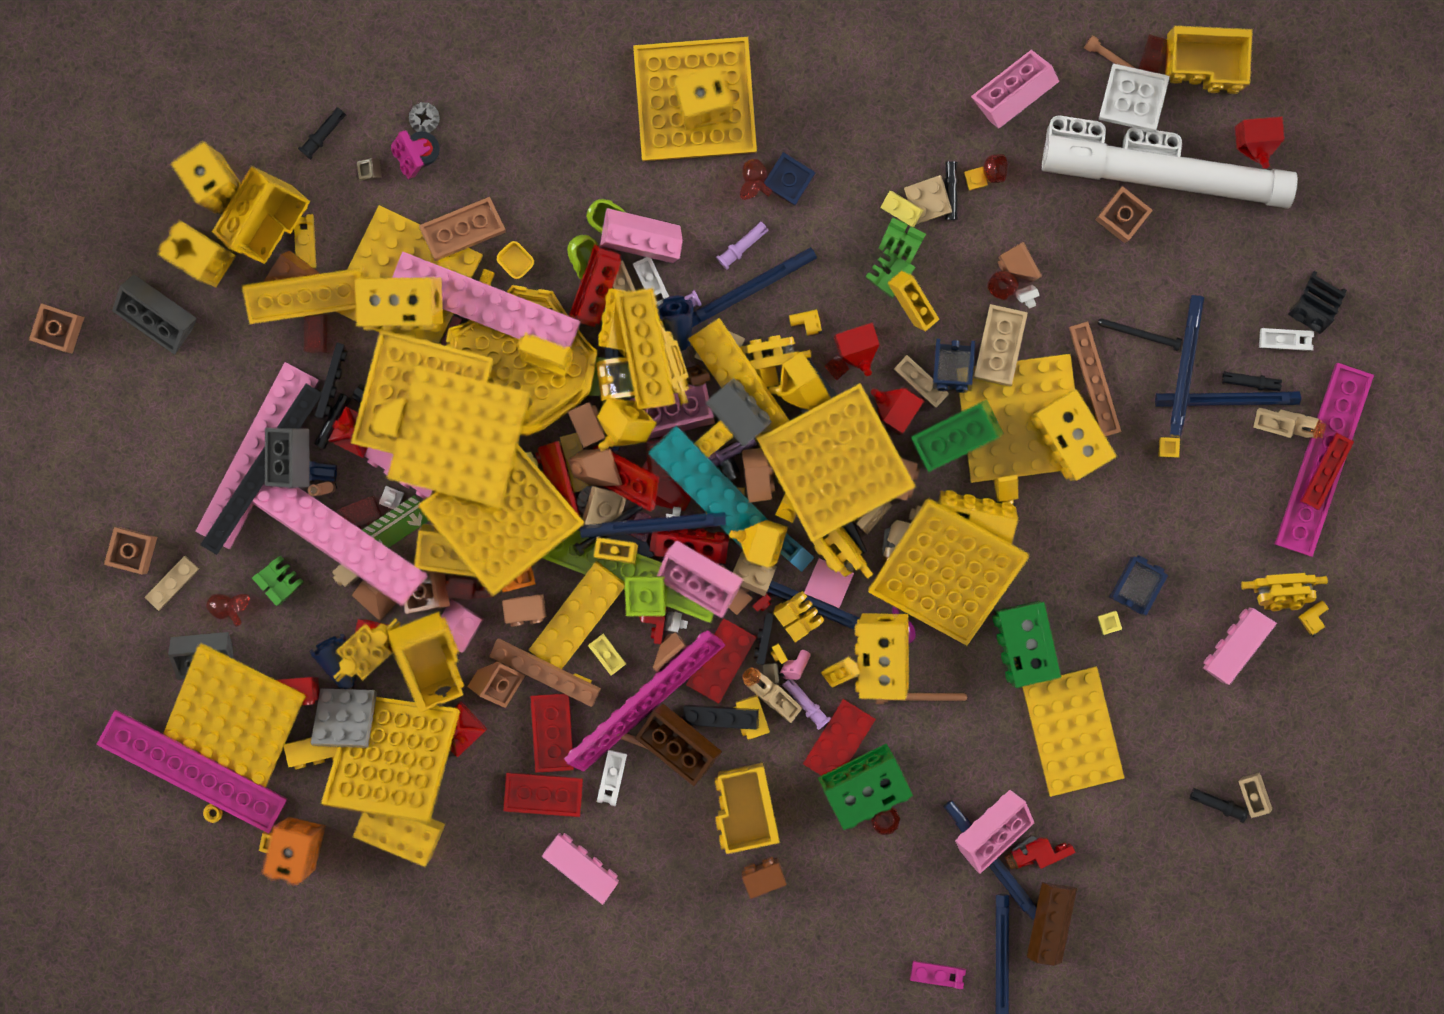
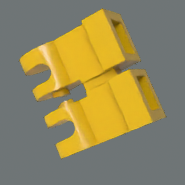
M804 592L796 594L784 603L781 602L774 609V615L783 627L786 626V631L795 642L820 626L824 621L821 615L814 617L818 613L815 607L808 610L812 606V602L810 600L803 602L807 597Z

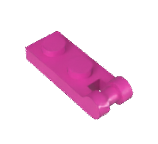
M913 961L910 981L963 989L964 982L962 981L963 976L966 974V969ZM950 973L956 974L955 981L949 980Z

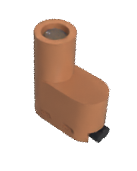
M324 482L309 486L308 493L311 496H322L333 493L338 488L336 483Z

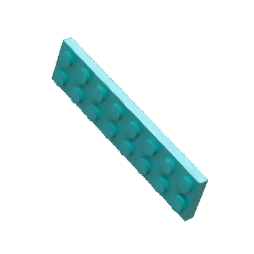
M677 426L648 452L707 513L725 512L726 525H720V527L728 535L731 530H744L768 520ZM733 539L742 548L741 542Z

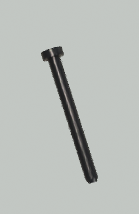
M1098 320L1099 326L1171 346L1174 351H1179L1182 338L1177 337L1175 340L1109 320Z
M636 504L612 522L626 521L641 511L643 507ZM604 536L589 537L580 544L575 543L572 547L578 556H582L585 553L584 550L594 544L597 538Z

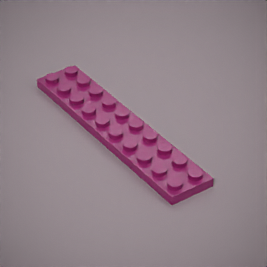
M1340 363L1335 364L1317 417L1320 419L1316 427L1318 430L1315 437L1310 438L1275 545L1313 557L1344 463L1320 510H1316L1300 501L1334 434L1339 433L1351 440L1353 439L1374 375Z
M708 630L701 633L693 644L685 647L683 652L677 658L672 659L664 670L657 672L649 683L644 684L635 696L628 698L625 704L620 709L615 710L607 721L599 724L597 730L591 735L586 736L578 747L570 750L568 756L564 758L568 765L583 772L615 745L623 735L634 728L725 646L724 642Z
M118 710L113 712L96 744L268 834L288 799L260 784L254 783L245 776L237 774L230 768L218 764V762L201 755L199 752L184 746L180 742Z

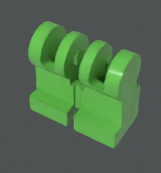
M892 217L879 249L884 250L887 247L889 248V254L892 255L894 250H897L898 244H900L897 258L901 259L902 256H905L907 258L906 262L910 264L926 234L913 227H910L908 232L905 233L908 225Z
M886 248L883 253L891 261L888 262L881 257L877 261L883 268L889 269L891 271L888 275L884 272L883 268L873 265L872 269L879 276L875 277L868 272L865 277L893 299L895 295L888 282L901 271L911 275L915 270V266L907 263L902 258H897L898 255L894 252L892 255L889 254V249Z
M282 556L277 557L267 567L252 577L263 591L268 590L265 594L276 606H280L304 583L300 578L291 584V579L297 575L295 571L287 574L281 582L278 578L281 575H285L291 567L289 564H286L280 570L278 569V565L284 561Z

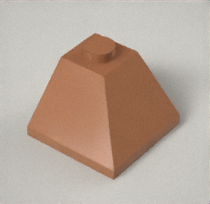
M1024 242L998 257L1000 269L1003 272L1006 271L1009 275L1032 282L1042 276Z
M610 448L603 451L600 449L581 450L568 459L573 476L591 486L622 484Z
M365 580L360 583L352 594L379 621L397 603Z
M676 632L667 635L663 640L664 642L660 645L653 665V669L656 672L664 670L672 659L677 658L683 652V649L688 646Z
M496 662L477 670L468 687L480 697L506 708L526 675Z

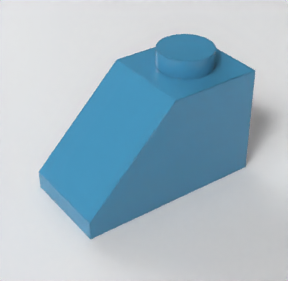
M786 533L780 554L802 572L814 557Z

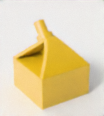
M803 352L782 364L781 384L778 387H769L771 394H777L786 402L807 410H812L831 399Z
M607 398L597 416L607 437L598 444V447L603 451L609 446H625L646 442L656 422L644 409L637 410V404L634 400Z
M765 520L744 530H731L729 537L741 542L747 561L770 568L778 562L788 527Z

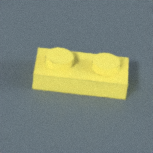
M889 191L880 207L911 227L916 225L923 212V209L893 191Z
M604 633L588 645L610 675H613L626 665V662Z

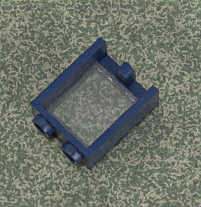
M936 339L934 389L942 392L956 390L959 393H966L972 390L975 341H971V346L959 345V341L956 340L952 341V344L949 345L940 344V339Z
M1137 555V557L1130 558L1109 597L1140 615L1146 616L1168 575L1164 573L1162 567L1155 564L1151 566L1147 564V559Z

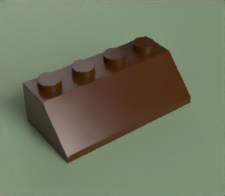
M664 704L652 712L635 737L637 741L693 786L701 780L722 753L719 748Z
M1042 882L1027 952V958L1038 964L1053 966L1062 963L1077 892L1076 887Z

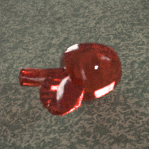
M759 159L746 161L742 167L745 183L741 188L740 198L742 200L754 198L759 190L769 197L773 191L763 182L767 178V170L764 164Z
M213 594L208 599L206 608L217 619H225L229 616L235 627L242 624L237 613L245 610L250 596L248 594H239L231 599L224 594Z

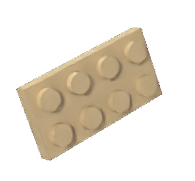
M990 304L974 379L1009 387L1012 386L1028 312Z

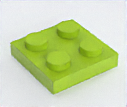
M664 576L625 577L626 616L666 615Z

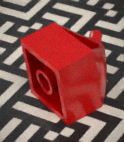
M1283 117L1241 121L1235 126L1237 150L1251 160L1261 164L1263 169L1269 168V157L1284 141Z
M873 323L836 334L834 340L840 359L863 371L865 376H870L872 374L870 369L871 363L880 345Z
M876 388L871 390V395L876 400L881 423L896 433L903 434L924 401L905 388L886 392L879 391Z
M345 406L339 420L334 422V430L328 441L366 459L365 454L368 447L351 443L359 412Z
M462 701L454 707L460 710L450 746V751L457 758L487 730Z

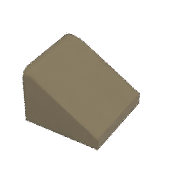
M370 158L357 162L359 181L382 178L379 159Z
M765 663L763 665L764 675L773 683H778L777 663Z

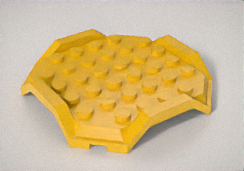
M512 285L507 293L568 316L553 291L527 289V287ZM472 320L450 327L446 339L447 347L494 359L488 380L489 383L530 393L520 435L527 436L545 429L567 414L568 411L574 409L591 392L598 352L585 339L579 329L571 346L572 362L565 377L523 362L517 348L518 338Z

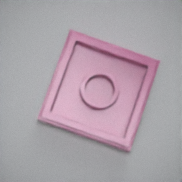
M818 558L804 593L840 608L854 573L844 577L839 571L835 573L834 570L829 569L825 560Z

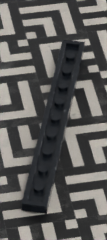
M306 383L277 428H300L322 393ZM265 446L200 544L215 555L219 553L265 482Z

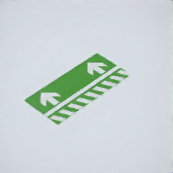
M414 495L362 529V531L389 548L430 520L418 507L420 502Z

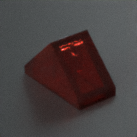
M1149 34L1138 69L1158 73L1166 54V39Z

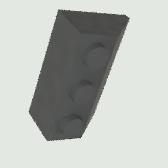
M735 378L730 380L705 402L743 447L772 422L768 414L760 409L756 400L747 394L743 385L736 381Z
M265 428V486L309 487V429Z
M229 633L171 637L168 655L177 680L185 679L200 643L233 659L232 642Z

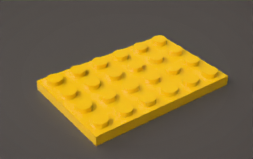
M1097 666L1063 674L1058 679L1022 687L1050 797L1125 778Z

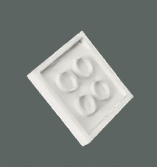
M1113 64L1099 120L1156 132L1170 76Z

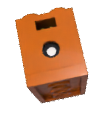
M288 817L276 825L272 831L262 874L268 875L267 878L279 880V878L286 879L287 883L295 885L298 882H303L316 869L326 825Z

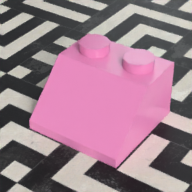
M451 599L450 607H446L441 618H446L458 651L463 653L484 618Z

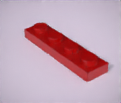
M1339 433L1334 434L1300 502L1320 510L1354 441Z

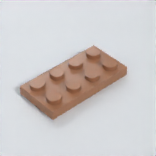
M490 197L419 225V229L435 261L506 232Z

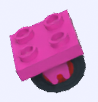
M407 130L398 134L391 145V151L400 163L401 172L409 180L415 177L423 166H429L436 161L439 156L440 147L437 139L428 132H415L409 136Z

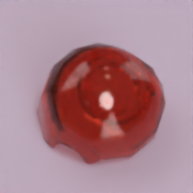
M1004 154L990 155L983 165L985 178L990 183H1000L1006 180L1008 169L1006 156Z
M1008 271L994 273L987 284L990 294L1001 300H1007L1011 295L1014 296L1019 287L1016 277ZM1000 282L1006 285L1005 289H1000Z
M892 807L888 811L876 814L871 819V823L877 833L889 835L898 829L901 819L897 809ZM883 815L889 818V823L882 817Z

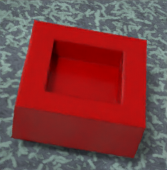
M766 593L752 607L757 612L760 609L763 612L771 605L769 602L771 597Z

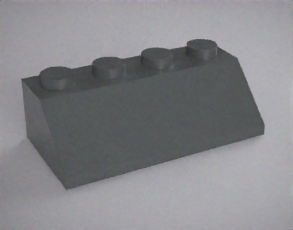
M132 275L120 286L112 309L114 313L174 355L193 330L197 319L136 275Z

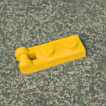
M307 214L299 219L297 226L294 228L295 254L311 267L316 268L313 214ZM301 224H307V230H301Z

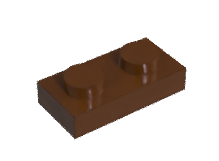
M695 365L686 368L689 376L686 379L692 386H702L706 381H710L709 373L701 366Z

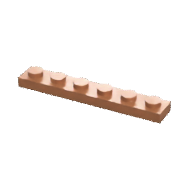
M1089 322L1069 327L1098 426L1104 436L1121 432Z
M499 638L496 640L490 654L491 658L590 707H593L601 690V688Z

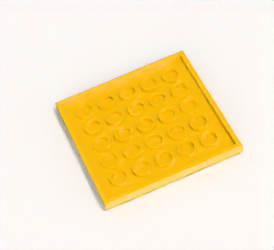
M748 37L633 45L642 162L757 153ZM720 66L721 72H726L727 88L731 91L733 98V112L730 113V119L686 131L675 93L674 79Z
M379 205L347 270L360 268L361 278H392L403 251L472 278L483 255L467 248L435 261L419 229L420 224ZM356 309L336 311L356 321ZM443 309V324H438L437 328L420 329V326H418V328L401 329V326H399V329L384 331L440 345L454 313ZM382 326L381 329H375L374 331L380 333V330H382Z
M380 330L351 443L393 454L397 437L372 431L371 421L373 416H376L377 411L399 398H408L416 364L488 382L494 359Z
M1065 354L1017 361L1011 387L974 379L976 366H973L972 390L966 393H959L961 411L987 399L1004 434L967 453L970 482L988 481L1015 475L1019 477L1061 471L1063 469L1059 462L1056 463L1051 456L1053 451L1050 446H1046L1041 439L1043 434L1040 429L1036 430L1033 426L1031 415L1075 390L1071 355ZM968 367L956 369L957 381L967 382Z
M416 364L387 479L501 507L530 393Z
M861 384L757 438L812 542L916 487Z
M518 444L501 507L438 491L418 505L420 510L492 596L584 525L583 520Z
M928 498L868 588V592L967 646L1029 558V554Z
M200 643L163 734L218 762V764L230 768L237 774L245 776L254 783L266 787L306 695Z
M376 697L368 748H337L321 804L429 823L460 710L434 705L430 709L419 712L415 702Z

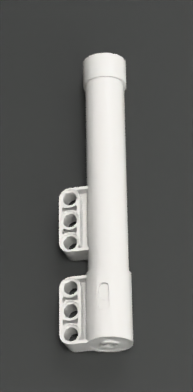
M1055 116L1051 119L1047 128L1042 159V171L1097 180L1104 178L1261 202L1268 206L1288 209L1295 198L1297 189L1296 172L1279 169L1265 170L1180 157L1182 139L1175 133L1157 130L1152 132L1132 127L1127 131L1121 148L1108 146L1104 143L1106 129L1104 124L1098 121ZM1054 125L1059 126L1061 130L1055 129ZM1072 128H1076V129H1078L1080 132H1079V133L1074 132ZM1091 131H1096L1099 135L1096 136ZM1129 137H1134L1137 141H1132ZM1148 140H1153L1156 144H1151ZM1168 143H1172L1175 147H1170Z

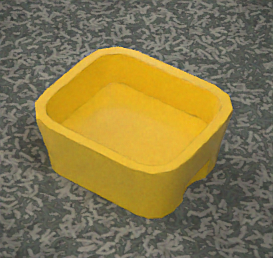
M511 241L497 255L498 263L514 279L523 277L534 265L533 257L516 241Z

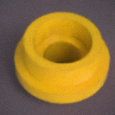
M209 804L204 808L203 816L206 821L215 823L222 818L223 810ZM212 809L216 811V816H211L210 811Z

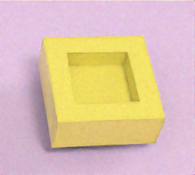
M1117 611L1097 616L1103 635L1122 630Z

